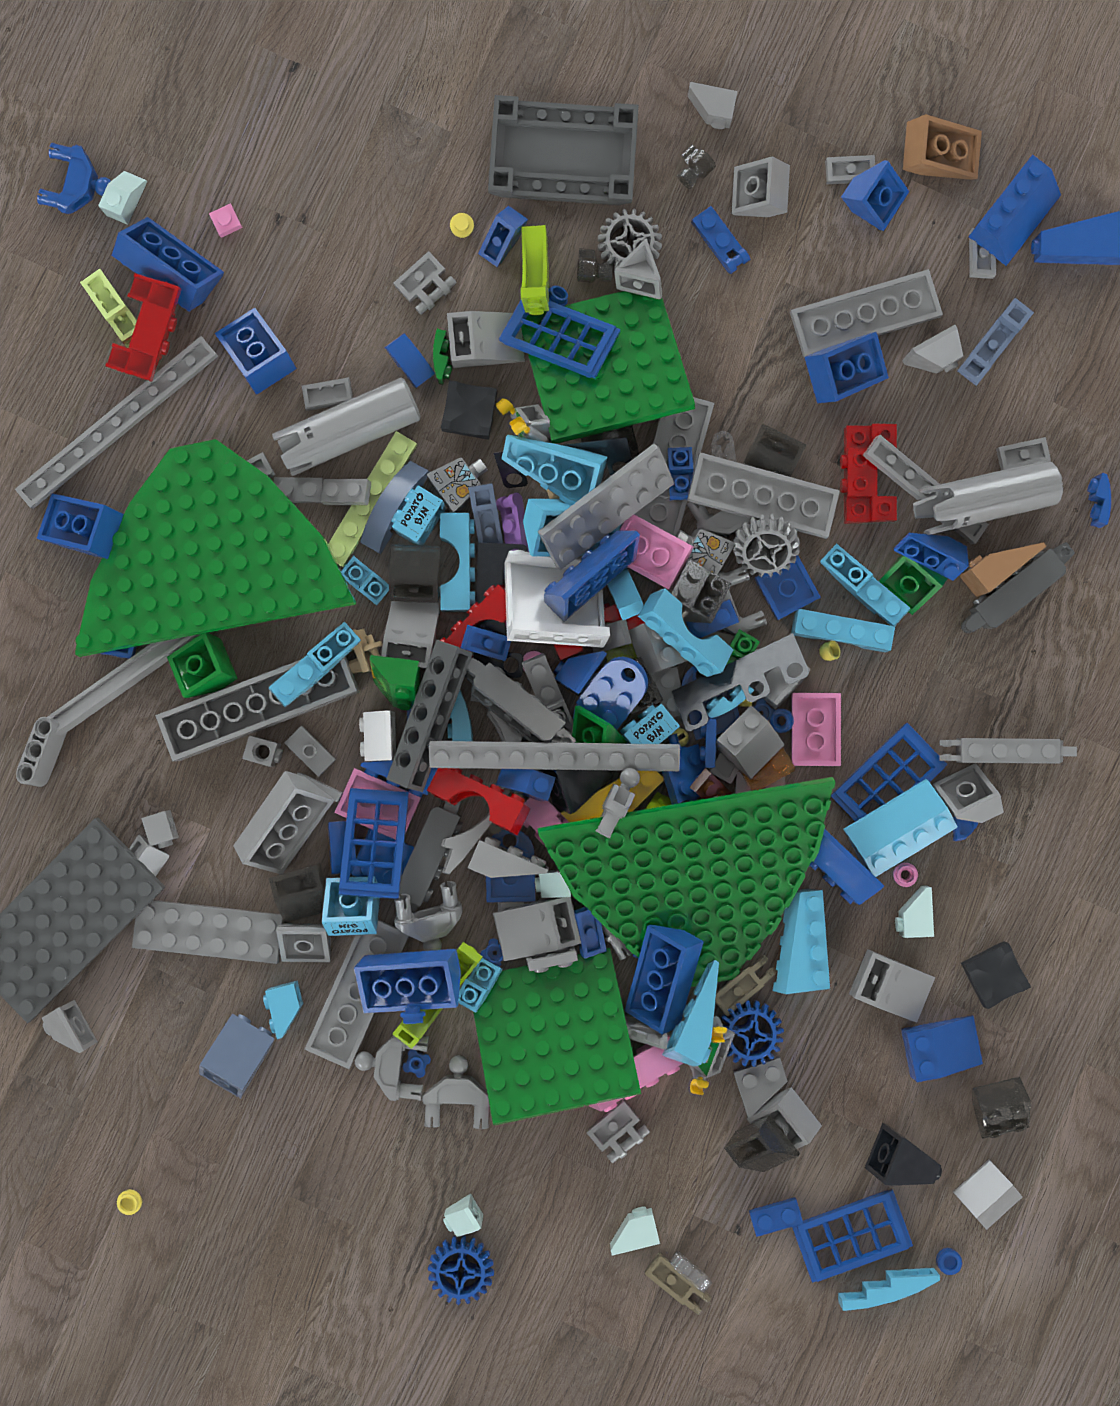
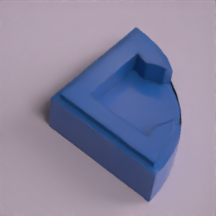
M953 817L957 828L953 830V841L966 839L977 827L978 822Z

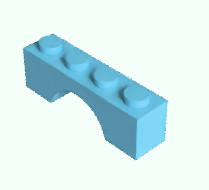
M440 513V538L457 550L460 559L456 575L449 582L440 586L442 612H467L476 603L475 591H471V582H475V567H471V558H475V543H470V534H475V520L470 519L469 513Z
M664 588L650 594L638 616L645 622L647 627L658 633L667 644L675 648L684 659L692 663L706 677L723 672L733 649L718 635L705 639L693 636L684 624L682 603L667 589Z
M798 609L794 613L791 634L810 639L847 643L863 649L888 652L892 648L895 626Z

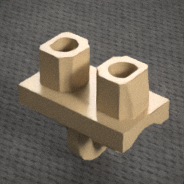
M354 629L353 632L361 641L351 650H354L357 656L356 659L349 661L351 672H372L370 655L380 656L378 648L382 647L383 643L382 641L375 642L372 634L367 636L364 629Z

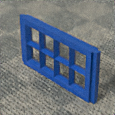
M520 300L499 337V341L517 350L595 379L619 336L620 329L549 301V311L546 312L541 323L538 325L525 320L529 312H525L522 300ZM552 313L566 318L559 332L544 327ZM571 320L585 325L578 339L564 335ZM523 324L537 329L529 343L515 338ZM590 328L604 333L597 347L582 342ZM542 331L556 336L549 350L534 345ZM561 338L575 344L567 358L553 353ZM580 346L594 351L587 365L573 361Z
M905 723L831 794V797L856 822L867 815L862 809L872 799L880 806L885 804L877 794L888 784L899 795L904 793L893 781L903 769L916 782L913 785L915 786L925 779L929 782L932 781L948 764L945 761H940V756L908 723ZM902 738L915 750L905 762L892 750ZM887 753L900 765L890 776L877 764ZM918 755L931 767L921 778L908 766ZM872 767L885 780L874 791L862 779ZM857 782L869 794L860 805L846 793Z
M350 788L339 895L399 899L409 792ZM357 804H376L374 819L356 818ZM381 804L398 805V821L379 820ZM355 823L374 825L372 840L354 839ZM378 826H397L396 841H378ZM353 844L371 846L370 861L351 860ZM376 846L395 847L393 863L375 862ZM351 866L369 867L368 882L349 881ZM374 867L393 868L391 884L373 883Z
M892 1189L803 1220V1224L792 1227L812 1283L904 1251L913 1246ZM883 1202L889 1220L874 1225L868 1208ZM863 1210L869 1227L854 1232L848 1215ZM843 1217L849 1235L834 1240L828 1222ZM823 1225L829 1242L814 1247L808 1229ZM891 1225L897 1242L882 1247L876 1230ZM871 1232L876 1250L862 1254L856 1237ZM851 1239L857 1257L842 1262L836 1244ZM831 1247L837 1264L822 1269L816 1251Z

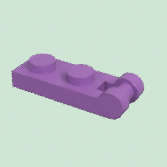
M513 493L508 497L498 498L496 506L501 511L505 544H523L529 552L523 525L525 512L522 496L519 493Z

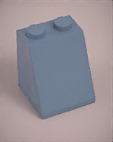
M232 1014L200 1063L199 1074L241 1099L273 1045L275 1038L271 1037L272 1033L263 1027L258 1029L250 1024L251 1021L241 1014L238 1016Z

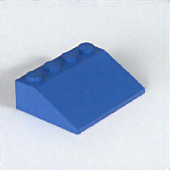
M616 531L612 535L607 534L599 542L600 546L594 551H587L576 567L570 566L563 573V578L557 583L553 581L544 590V602L565 622L636 560L640 534L637 531Z

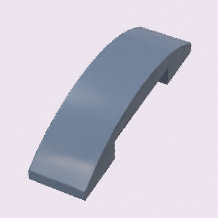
M1014 298L957 371L977 386L1034 312Z
M409 461L393 477L382 492L367 520L360 541L363 545L379 554L382 553L393 535L390 532L394 524L391 522L393 516L398 509L403 510L407 503L404 500L411 489L415 490L418 485L420 487L423 486L430 471Z
M493 484L468 487L478 542L503 543ZM503 569V580L505 579V569Z

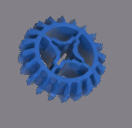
M749 1000L745 1002L744 1008H742L740 1003H737V1011L734 1012L733 1009L729 1008L728 1012L731 1016L722 1015L721 1018L727 1022L723 1024V1027L743 1038L744 1049L743 1051L738 1049L732 1042L727 1057L734 1054V1063L739 1062L742 1058V1065L745 1067L748 1064V1060H751V1065L756 1067L757 1059L764 1065L766 1064L764 1059L766 1055L770 1059L774 1058L771 1053L772 1049L776 1052L780 1051V1048L775 1043H783L784 1039L777 1036V1034H782L784 1029L776 1026L782 1021L780 1018L773 1019L776 1015L775 1010L767 1013L769 1009L767 1004L760 1008L758 1000L754 1001L753 1007H751ZM745 1015H750L744 1025L734 1026L738 1019ZM758 1015L767 1020L770 1033H765L763 1030L758 1029ZM750 1028H753L755 1033H757L752 1038H748L746 1033H744L747 1030L749 1031ZM757 1042H766L761 1049L751 1052Z
M465 1235L462 1236L461 1242H458L456 1236H453L452 1244L444 1240L442 1243L443 1248L437 1246L435 1248L436 1254H432L430 1257L432 1263L428 1265V1271L432 1273L429 1274L428 1279L429 1281H435L432 1285L433 1290L440 1289L438 1293L439 1298L445 1294L448 1295V1303L452 1301V1298H456L457 1305H460L461 1299H465L466 1304H470L471 1296L475 1300H479V1292L486 1294V1286H491L492 1284L490 1277L494 1276V1269L490 1267L493 1266L494 1261L493 1259H487L490 1256L489 1250L481 1252L484 1248L483 1243L475 1246V1238H472L470 1243L466 1242ZM459 1253L457 1260L448 1261L447 1264L443 1263L448 1256ZM466 1254L473 1256L480 1266L469 1262ZM462 1260V1267H464V1273H462V1279L460 1280V1273H458V1268L460 1267V1263ZM443 1274H446V1277L453 1278L456 1286L450 1284ZM475 1276L479 1277L472 1285L463 1287L466 1280L474 1279Z

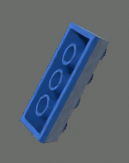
M1032 154L968 237L1007 266L1061 196L1052 169Z
M149 217L118 232L112 256L139 275L180 287L182 290L177 303L188 311L202 304L223 277L224 272Z
M824 828L819 853L814 862L811 861L809 866L813 870L819 868L825 874L822 878L831 887L836 885L842 890L840 896L849 904L854 902L860 905L880 891L884 885Z
M648 925L625 1012L662 1035L674 1030L676 1025L679 1026L704 941L685 930Z
M456 949L364 955L354 967L364 1013L405 1011V1007L419 1006L420 1010L456 1008L458 1006L461 969Z

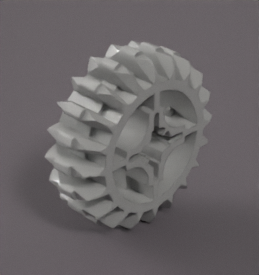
M634 208L631 215H628L627 210L624 209L622 210V216L615 212L613 213L614 220L611 218L606 219L605 223L607 226L602 225L600 227L602 234L598 235L597 240L601 242L598 244V250L603 251L601 259H608L606 262L607 267L615 264V270L625 259L616 252L622 251L628 256L645 238H647L653 258L658 259L659 252L657 250L662 248V243L658 241L662 239V234L656 233L659 230V226L652 225V217L645 220V212L643 211L640 213V216H637L636 209ZM632 226L641 229L643 232H642V233H637V232H635V231L633 230ZM623 227V234L616 237V240H610L613 233ZM627 234L633 242L632 251L630 245H627L628 242L626 243Z
M761 514L760 520L752 517L751 524L744 522L742 525L743 529H738L737 537L734 539V554L738 564H742L743 570L749 569L751 575L759 572L761 578L764 573H768L770 577L773 576V572L781 575L782 568L789 570L790 563H795L796 555H799L800 552L798 547L800 540L797 537L795 528L792 529L790 521L784 523L782 516L775 520L773 514L770 515L769 519H765L764 515ZM757 537V540L753 542L751 546L747 547L749 542L753 538ZM782 546H785V548L783 549V551H782L781 553H779L778 555H776V552L779 551V550H781V549H782V548H781Z

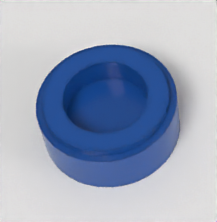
M944 1248L937 1254L936 1264L944 1274L954 1275L962 1267V1258L954 1249Z

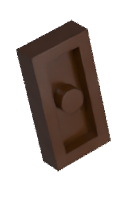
M704 769L690 786L701 799L732 794L707 769Z

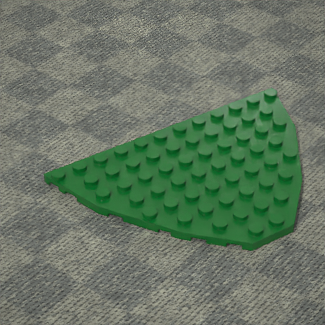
M213 439L170 448L129 503L118 532L113 535V546L108 559H101L91 579L80 632L76 637L75 655L79 657L351 606L356 605V600L352 596L324 536L266 474L218 440Z
M833 777L627 812L625 817L619 819L610 838L596 832L603 817L537 829L540 839L545 844L548 853L553 858L572 895L580 903L584 904L605 928L616 938H619L632 954L639 957L648 925L685 930L704 941L691 985L693 987L697 986L708 963L714 960L719 962L717 982L732 980L737 977L744 963L752 959L761 948V943L776 930L782 920L781 916L785 908L789 907L802 884L805 872L811 861L814 862L819 853L825 828L824 821L827 810L830 808V797L832 789L835 788V780Z

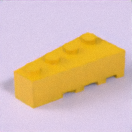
M638 771L640 781L637 786L629 790L635 796L627 812H633L664 781V778L657 771ZM620 778L598 790L575 813L569 814L563 811L561 814L569 822L601 817L604 811L602 805L613 784L618 786L622 784Z

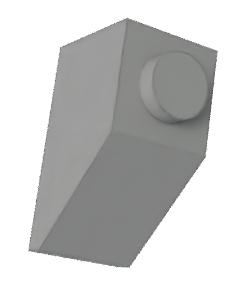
M690 82L688 98L705 123L716 129L730 128L737 91Z

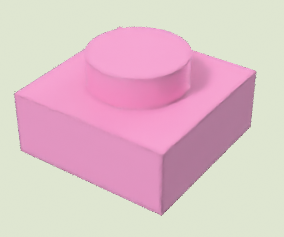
M231 203L209 213L221 238L242 228Z

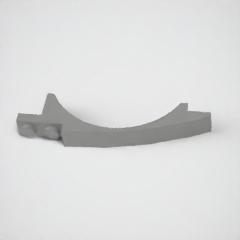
M488 709L487 716L495 726L502 742H521L522 739L526 740L525 737ZM504 789L503 794L508 795L510 790ZM490 811L479 823L469 830L443 839L441 846L450 850L442 873L450 874L492 823L489 821Z

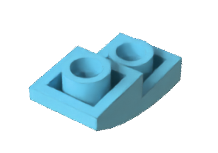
M352 556L341 570L345 580L375 605H378L392 588V586L355 556Z
M741 685L731 690L729 693L731 698L729 700L722 695L718 698L716 696L713 697L706 705L708 709L706 711L707 715L710 718L720 716L742 703L746 697ZM749 686L748 691L751 694L754 690Z
M482 958L473 969L469 978L465 979L459 991L458 1003L476 1013L503 969Z

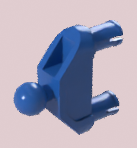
M52 142L50 148H54V150L49 149V157L69 162L63 191L55 193L40 189L38 193L42 194V196L37 195V202L40 205L58 208L62 213L71 214L93 200L95 191L98 195L103 196L111 180L106 177L98 179V175L82 146L67 147Z

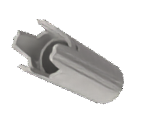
M400 377L277 431L272 436L274 440H278L277 442L283 452L281 458L286 468L290 469L291 475L294 476L420 420L421 416L405 379Z
M1045 460L918 490L919 493L936 492V494L913 503L915 519L935 517L936 521L942 523V525L924 531L925 534L931 535L1056 505L1061 500L1063 494L1062 476L1053 462Z

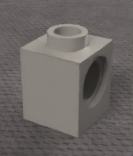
M249 735L242 759L268 767H275V764H279L283 750L280 749V743ZM263 745H266L270 750L269 756L265 759L259 755V749Z
M171 810L141 818L150 846L158 845V848L161 849L173 845L172 840L179 838Z

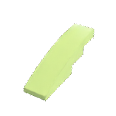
M98 269L80 283L120 340L129 348L137 319L102 270Z

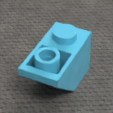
M298 980L270 987L265 991L266 995L263 996L265 1008L267 1010L270 1009L272 1019H269L270 1029L272 1033H276L277 1039L282 1038L287 1033L303 1006Z

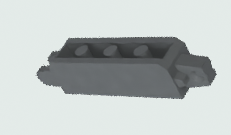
M1065 542L1054 549L1050 548L1044 552L1041 550L1030 559L1031 562L1026 566L1020 567L1012 574V577L1006 581L1004 580L990 594L977 597L973 601L974 606L969 609L972 614L961 623L960 629L967 634L975 632L981 627L991 630L1000 626L1066 574V566L1064 564L1075 554L1073 549Z
M471 658L465 678L472 683L471 693L475 699L530 742H576L564 728L566 722L563 721L561 715L545 707L538 697L531 696L520 683L508 678L501 668L494 667L491 663L485 666L477 661V659Z
M463 800L455 806L445 802L444 807L439 806L431 809L401 876L399 897L402 900L401 894L410 895L412 913L423 902H429L434 890L430 888L433 879L438 881L444 868L440 866L443 857L447 858L450 850L441 846L442 841L445 838L458 835L463 826V822L460 821L462 816L458 814Z

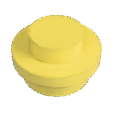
M465 213L454 215L450 221L452 233L460 238L469 236L474 229L473 219Z
M125 1190L118 1196L117 1207L125 1215L135 1214L142 1206V1198L135 1190Z

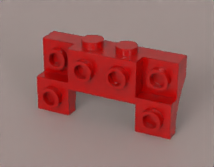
M134 273L133 284L127 296L143 303L129 348L112 343V350L108 363L105 365L106 367L150 382L153 381L159 360L168 353L170 342L167 340L169 334L174 332L177 325V318H175L176 314L174 312L182 290L180 287Z
M872 424L871 426H846L844 428V455L840 457V468L844 469V479L841 478L840 492L844 493V524L897 521V496H877V467L863 456L878 435L884 437L897 448V424Z

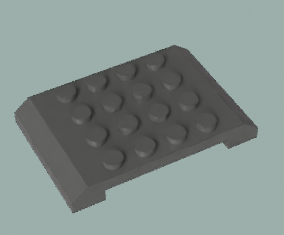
M495 95L488 193L502 198L606 205L632 203L639 105L615 103L614 107L533 102L519 101L517 96Z

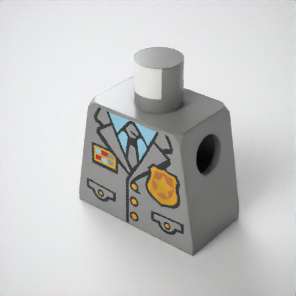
M458 458L428 473L427 477L453 513H459L471 501L468 487L481 485L477 478L488 471L481 459L468 466L462 458Z
M695 529L691 536L682 530H679L675 537L694 546L685 566L706 584L713 583L731 553L734 542L703 529Z

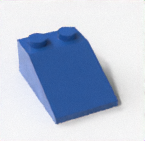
M256 308L248 311L215 333L256 395L297 369L286 349Z
M877 331L822 349L805 357L817 403L839 401L889 378Z
M52 493L37 539L91 556L108 559L113 546V535L118 532L124 514L103 504Z
M973 1015L901 1029L910 1077L916 1082L942 1078L983 1064Z

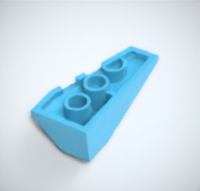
M513 435L506 436L502 460L525 476L529 475L539 482L541 487L546 490L549 489L559 496L560 500L569 505L575 504L600 485L607 461L606 456L587 450Z
M716 960L708 963L694 990L696 998L695 1000L691 999L688 1005H686L683 1011L685 1019L679 1026H675L668 1040L667 1049L663 1051V1056L694 1067L707 1061L711 1052L708 1048L712 1038L719 962Z

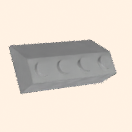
M285 771L233 845L242 864L282 875L334 802V799L306 777Z

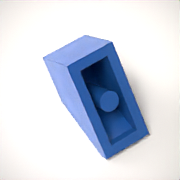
M510 206L506 207L496 215L478 254L496 267L500 266L518 241L522 233L521 227H525L528 219Z
M501 769L496 786L538 801H548L556 777L533 769Z

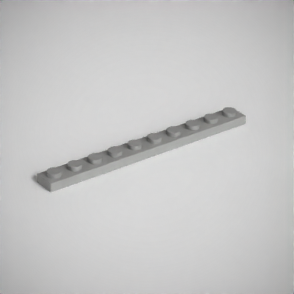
M200 336L156 372L152 382H144L15 489L30 508L34 509L214 361L218 355L204 338Z
M430 741L429 763L430 768L625 770L633 768L637 771H679L680 744Z

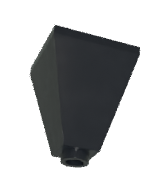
M542 769L543 773L556 777L550 793L553 806L569 814L575 813L613 777L612 772L614 771Z
M882 1122L864 1168L887 1186L934 1184L941 1177V1165L889 1125Z

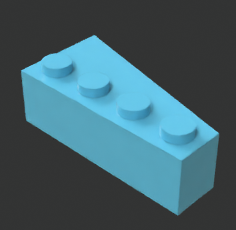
M801 889L797 891L791 904L784 911L783 936L780 937L779 944L781 945L780 960H777V980L773 985V991L783 994L830 989L823 890Z

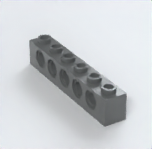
M436 640L387 780L419 792L424 791L431 771L429 742L441 741L470 663L472 652Z

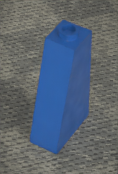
M1120 211L1041 231L1031 243V254H1034V262L1120 265Z

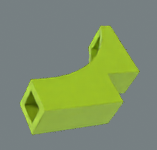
M546 225L521 227L523 258L521 300L525 312H529L531 315H541L544 311H549L548 289L550 285Z
M465 942L457 949L461 969L460 986L483 957L477 953L475 948L468 946ZM443 1008L420 1010L426 1012L422 1023L404 1024L402 1020L392 1034L412 1049Z

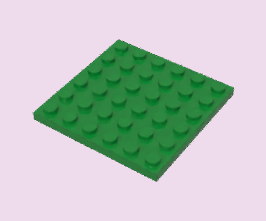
M621 291L565 305L567 308L609 323L620 329V334L595 379L528 354L543 412L550 419V427L548 429L553 444L695 409L694 398L663 298L656 299ZM544 311L541 315L529 314L525 320L539 325L547 311ZM552 313L544 327L559 332L566 318ZM571 320L564 335L578 339L585 325ZM523 324L521 330L524 341L529 343L537 329ZM590 328L582 342L597 347L604 333ZM542 331L534 345L549 350L556 336ZM561 338L553 353L567 358L575 344ZM580 346L573 361L587 365L594 351Z
M606 948L607 952L585 959L581 954H578V961H574L572 965L567 967L552 966L545 972L535 973L534 971H529L528 965L503 970L476 1013L473 1012L493 1125L641 1094L610 948Z

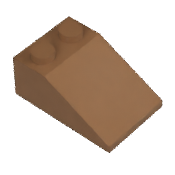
M926 114L908 121L903 170L925 176L976 180L978 179L982 131Z
M1044 542L992 553L983 558L979 555L968 561L969 567L959 577L976 597L991 592L1043 550L1046 545Z

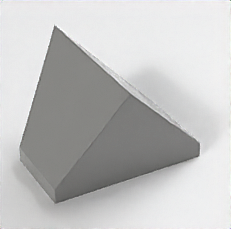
M645 238L614 270L616 288L661 299V278L647 238Z

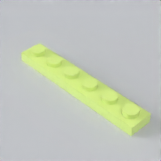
M397 431L368 477V480L371 481L369 504L351 505L328 543L337 564L341 567L346 565L360 542L367 520L382 492L393 477L407 464L417 447L416 442Z

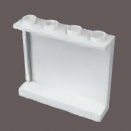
M523 550L509 551L504 563L507 641L604 648L610 637V629L605 627L603 590H600L565 622L544 602V590L553 581L556 583L563 578V573L572 565L576 567L581 562L582 557H577L560 570L555 566L551 556L532 557L529 552Z

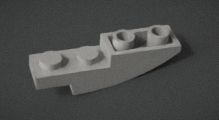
M544 653L521 662L535 696L549 710L561 715L563 721L566 722L564 728L572 736L573 720Z

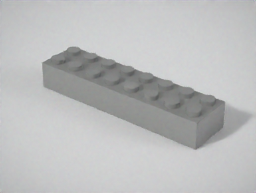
M347 656L309 690L299 695L286 707L269 690V686L299 661L155 715L172 761H182L359 693L360 691L351 672Z

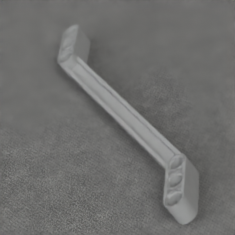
M201 634L151 643L48 717H40L34 724L16 771L18 782L37 787L47 784L68 731L168 661L167 656Z

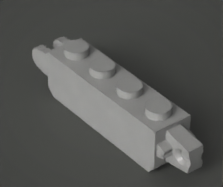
M957 738L956 740H940V746H956V755H940V761H956V763L1060 764V762H1063V756H1077V747L1063 746V740Z

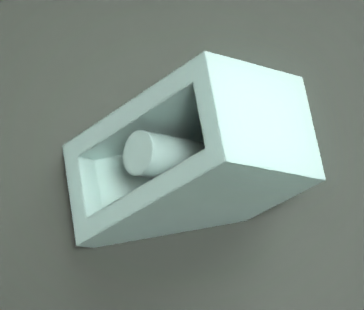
M123 171L108 183L98 206L106 216L128 225L147 181Z
M550 870L546 874H539V877L535 878L536 892H541V898L571 897V892L559 870Z
M921 886L898 911L899 917L895 918V928L900 936L904 938L934 937L932 887Z
M471 1194L445 1210L443 1221L450 1232L454 1231L457 1237L481 1229L483 1213Z
M638 1207L633 1209L632 1213L627 1214L610 1243L612 1256L660 1244L652 1208Z

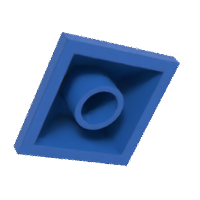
M884 160L855 176L841 198L854 214L879 230L884 231L908 195L909 190L889 161Z
M600 651L568 658L566 663L561 660L553 672L556 674L555 680L579 696L607 653Z

